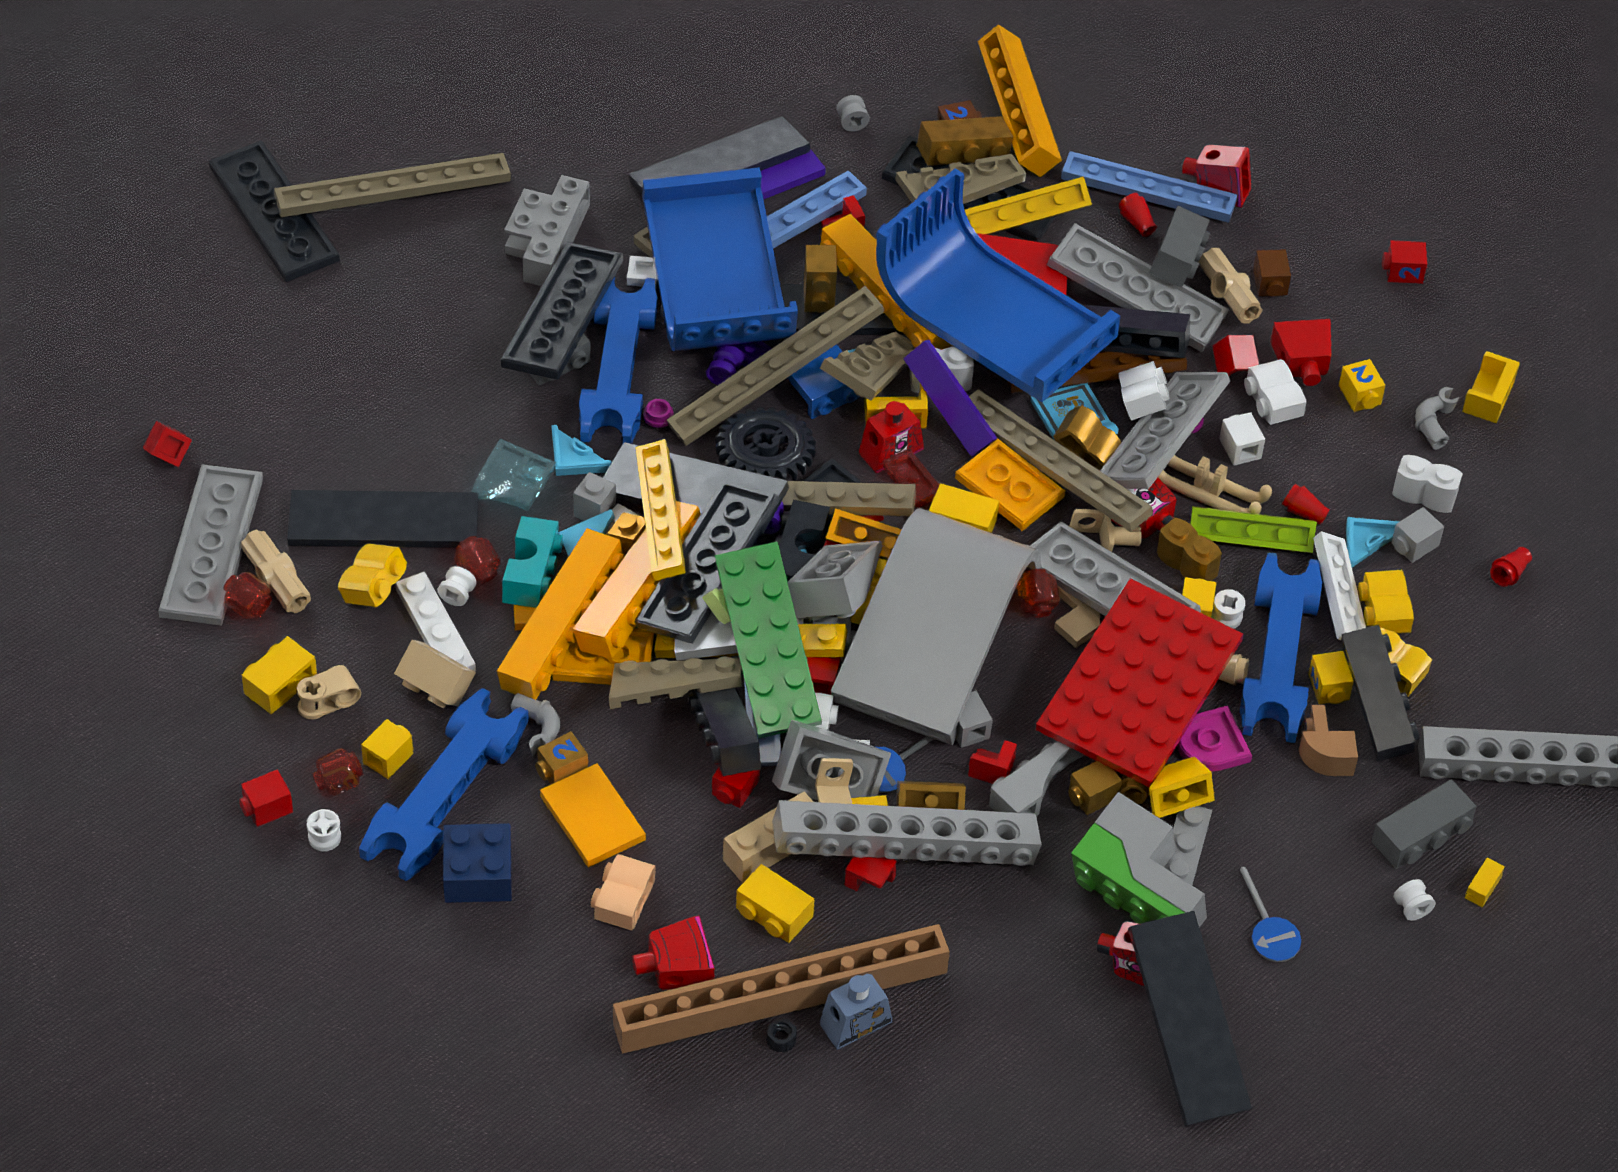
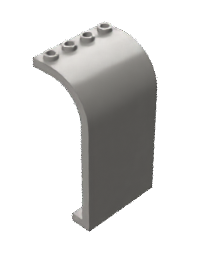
M922 508L916 509L906 521L895 542L831 689L833 701L953 745L957 736V724L1016 585L1027 566L1030 567L1031 574L1038 575L1041 568L1040 551L1031 546L975 528Z

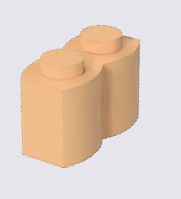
M618 854L613 863H607L602 877L604 884L601 889H595L591 899V907L595 908L594 919L633 930L653 887L655 865Z

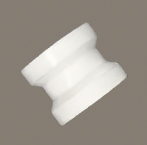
M453 566L449 568L445 575L446 580L441 582L437 590L439 596L445 602L454 606H463L469 598L468 592H471L477 583L471 572L464 568Z
M1226 589L1220 591L1214 598L1211 618L1233 629L1238 627L1243 619V611L1245 609L1244 597L1234 590Z
M321 809L309 816L307 819V830L310 845L318 851H329L337 847L341 841L338 815L333 811Z
M1420 879L1411 880L1403 884L1396 890L1393 896L1397 904L1403 905V913L1407 920L1410 921L1426 916L1433 910L1436 904L1433 897L1425 893L1426 887Z

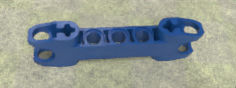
M614 277L595 312L594 324L607 325L597 390H581L579 401L581 442L589 443L593 433L598 428L612 426L622 433V445L624 442L632 444L640 428L643 394L630 393L639 331L640 329L655 330L657 319L655 278L645 279L641 290L635 293H625L616 288Z
M1267 553L1265 563L1259 573L1254 606L1270 608L1260 680L1246 677L1244 679L1239 711L1242 735L1251 736L1257 721L1263 718H1272L1284 726L1286 742L1295 743L1299 728L1304 720L1309 688L1295 686L1293 681L1302 613L1316 616L1318 613L1322 588L1319 560L1310 559L1306 572L1291 576L1283 573L1278 568L1276 553Z
M484 688L463 702L451 716L446 726L445 735L453 740L400 808L390 803H385L377 811L359 847L360 858L369 861L373 860L383 850L392 848L401 850L404 854L397 867L399 871L398 877L405 881L411 879L428 865L438 853L444 841V831L437 827L490 758L504 764L511 757L529 721L528 710L519 707L505 718L495 719L488 717L486 713L491 703V692Z

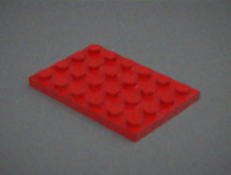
M1130 578L1036 723V730L1150 787L1241 644L1243 633Z

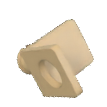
M1076 509L1073 512L1069 527L1078 532L1099 533L1101 546L1111 552L1114 545L1139 547L1141 544V528L1139 526L1130 532L1124 527H1114L1113 523H1111V518L1099 510ZM1085 517H1092L1095 519V521L1089 525H1082L1078 523L1079 520Z
M821 759L815 782L818 802L852 804L848 787L853 768L852 759ZM832 767H841L844 770L843 774L838 777L831 778L826 776L827 770Z

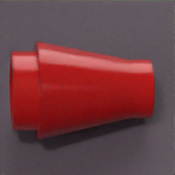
M1132 193L1121 200L1119 203L1120 215L1134 226L1143 237H1147L1156 231L1157 225L1154 223L1143 196H1139L1138 193Z
M1295 484L1282 505L1288 508L1287 512L1316 521L1319 525L1322 524L1330 512V509L1325 507L1304 485L1300 487Z
M1518 547L1515 551L1494 560L1490 570L1493 581L1503 587L1516 584L1527 564L1532 560L1530 551L1525 547Z

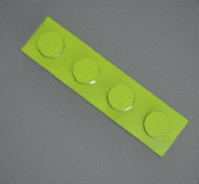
M1192 506L1190 525L1195 528L1198 535L1206 537L1211 541L1313 553L1316 521Z

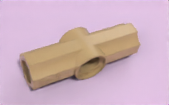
M1211 248L1203 253L1199 263L1211 280L1210 287L1213 296L1224 298L1241 323H1250L1252 320L1259 318L1263 309L1250 290L1248 275L1237 273L1220 248Z
M256 529L249 532L246 538L241 541V547L255 566L258 579L269 586L287 612L298 613L304 610L305 606L311 601L310 593L297 577L290 557L285 552H279L265 531H258Z

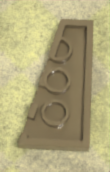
M1012 154L976 159L975 164L964 165L960 162L951 163L949 168L933 170L932 167L920 168L919 173L907 174V171L896 172V182L912 203L922 192H926L933 187L940 177L946 176L955 168L964 173L963 204L1019 184L1026 179V172Z
M895 331L873 340L871 345L862 344L857 346L854 352L849 353L846 350L839 353L836 359L832 357L824 359L820 369L853 389L858 396L872 401L907 366L903 358L915 348L910 340Z
M721 657L719 659L707 660L690 658L682 661L660 659L654 662L625 661L615 663L609 694L610 709L620 708L622 701L636 699L637 704L651 702V696L668 694L670 699L683 697L684 694L692 689H697L699 693L741 687L743 673L739 658Z

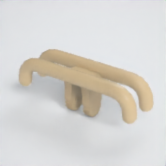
M1176 455L1168 463L1173 469L1195 478L1194 485L1167 474L1164 470L1158 476L1168 488L1219 510L1260 514L1261 504L1268 501L1272 494V488L1269 485H1263L1259 492H1255L1227 480L1228 467L1222 464L1216 469L1215 473L1209 472L1210 459L1204 456L1198 466L1184 461ZM1224 491L1251 504L1249 508H1243L1218 496Z

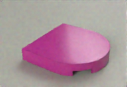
M1228 705L1196 714L1177 744L1178 751L1183 759L1195 756L1210 771L1224 770L1249 763L1252 760V754Z

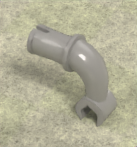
M1442 388L1438 396L1424 400L1416 409L1415 428L1425 435L1434 450L1442 448L1447 444V440H1449L1448 435L1438 424L1435 412L1451 413L1454 410L1459 397L1449 399L1453 388Z
M517 693L511 704L512 712L516 708L522 707L528 710L529 718L535 720L536 724L542 725L541 734L533 736L529 742L533 758L538 747L555 740L560 729V717L548 700L538 701Z

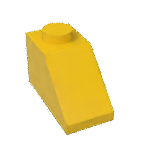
M1195 756L1165 765L1149 787L1152 814L1158 818L1215 801L1212 773Z

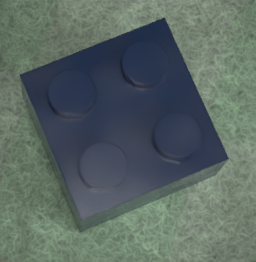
M510 823L444 825L443 883L445 903L512 901Z

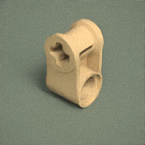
M344 665L334 666L327 671L302 679L297 685V694L300 697L298 702L299 714L306 719L314 720L341 708L354 705L361 697V690L347 667ZM309 686V692L306 693V687Z

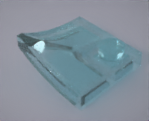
M499 439L471 492H479V499L499 501L528 511L554 472L556 462Z

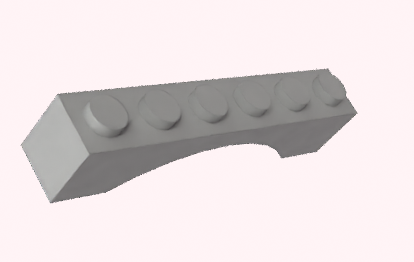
M1058 741L1054 744H1047L1036 757L1030 761H1023L1013 773L1006 778L1000 777L993 783L989 806L995 812L1033 813L1038 816L1048 786L1058 773L1070 763L1084 756V754Z

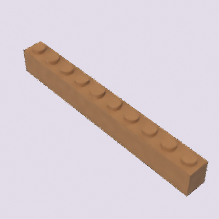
M937 924L613 1004V1027L623 1054L825 1004L828 994L832 990L849 983L850 979L856 975L872 974L881 989L946 974L950 951L940 925Z

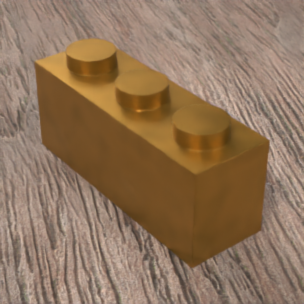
M1002 116L921 121L917 147L927 165H943L957 162L973 163L976 159L1010 154L1013 135Z

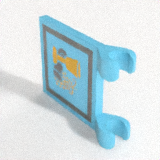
M1087 383L1057 389L1043 402L1031 396L1030 400L1053 440H1055L1054 434L1067 413L1081 405L1093 410L1103 426L1118 434L1116 424L1109 420Z

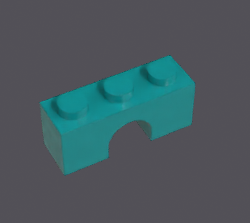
M521 516L515 536V559L509 558L502 581V603L537 608L551 585L549 574L554 575L556 572L557 556H555V553H561L563 535L558 534L559 521Z

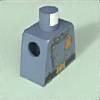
M868 973L863 976L856 975L850 979L849 983L832 990L828 994L820 1019V1026L837 1050L892 1023L888 998L872 974Z

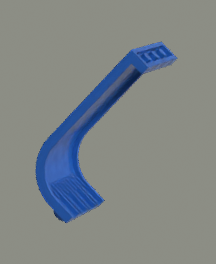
M760 167L643 180L642 198L665 326L672 351L787 339L796 333L797 305L796 301H791L789 307H784L761 190L762 176Z
M955 168L946 176L940 177L933 187L926 192H922L907 208H902L891 221L880 226L876 233V261L879 274L893 300L915 322L1035 399L1043 402L1118 337L1120 315L1110 310L1103 317L1098 316L990 248L978 236L966 216L963 206L964 173Z

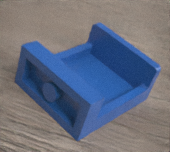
M837 344L787 377L807 402L808 415L811 419L820 415H826L833 409L846 403H852L860 397L853 389L820 369L824 359L828 357L836 359L839 353L842 352Z

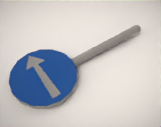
M1241 867V874L1263 919L1253 929L1251 940L1254 949L1260 956L1273 962H1286L1294 958L1301 946L1300 932L1294 924L1286 919L1279 917L1269 918L1246 867Z

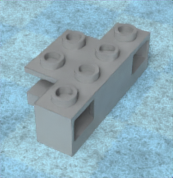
M561 175L552 195L523 189L504 229V233L510 234L505 245V254L523 258V282L542 286L567 242L573 243L590 206L588 181Z

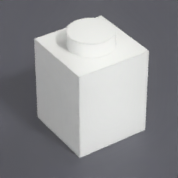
M1252 413L1233 415L1223 419L1219 439L1233 466L1261 459L1265 438Z

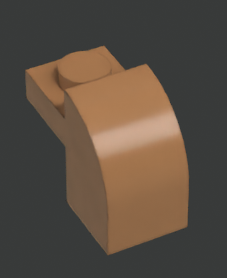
M1312 705L1309 718L1304 719V731L1299 746V754L1303 762L1317 773L1327 776H1354L1358 760L1355 732L1328 731L1325 705Z

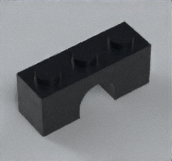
M793 499L790 511H784L781 529H784L783 535H777L775 542H778L787 582L815 556L814 554L802 552L801 549H822L829 527L830 507Z

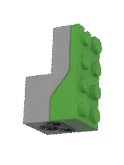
M1118 792L1071 853L1077 883L1087 891L1092 892L1094 889L1102 894L1105 902L1115 909L1121 907L1129 912L1130 917L1138 924L1195 911L1200 928L1207 918L1205 894L1164 868L1176 852L1173 827Z

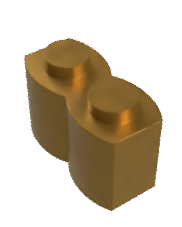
M1083 405L1067 413L1053 436L1056 442L1099 471L1122 443L1114 431L1102 425L1093 410Z
M1174 518L1160 529L1157 554L1166 565L1180 570L1184 578H1200L1212 581L1218 576L1222 552L1213 541L1198 535L1192 525L1179 518Z

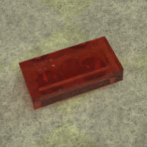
M910 448L884 460L883 469L896 484L916 485L914 506L916 509L933 502L939 484Z

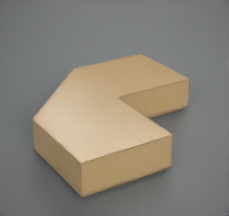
M1057 586L1056 594L1073 610L1057 620L1054 629L1077 648L1090 639L1100 626V613Z

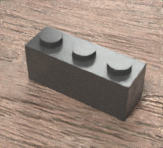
M1177 206L1149 273L1179 287L1183 286L1187 277L1192 279L1210 236V232L1206 231L1210 220Z
M1451 779L1376 823L1371 842L1395 869L1406 863L1413 864L1424 852L1431 848L1438 849L1451 836L1456 833L1463 834L1473 825V817L1477 806Z

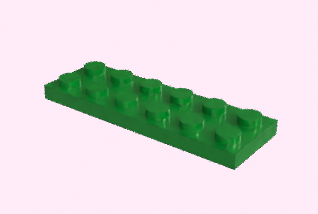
M778 542L715 555V562L758 739L788 732L791 720L812 726L822 725Z

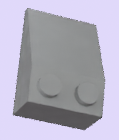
M871 541L824 546L788 581L796 618L809 617V620H819L830 615H837L838 618L854 615L856 610L866 601L883 547L882 542Z
M791 720L772 782L780 790L797 795L805 791L811 799L818 800L815 782L821 759H852L853 768L848 785L851 798L878 796L891 753L819 727ZM832 767L827 770L826 776L835 778L843 774L844 770L841 767Z

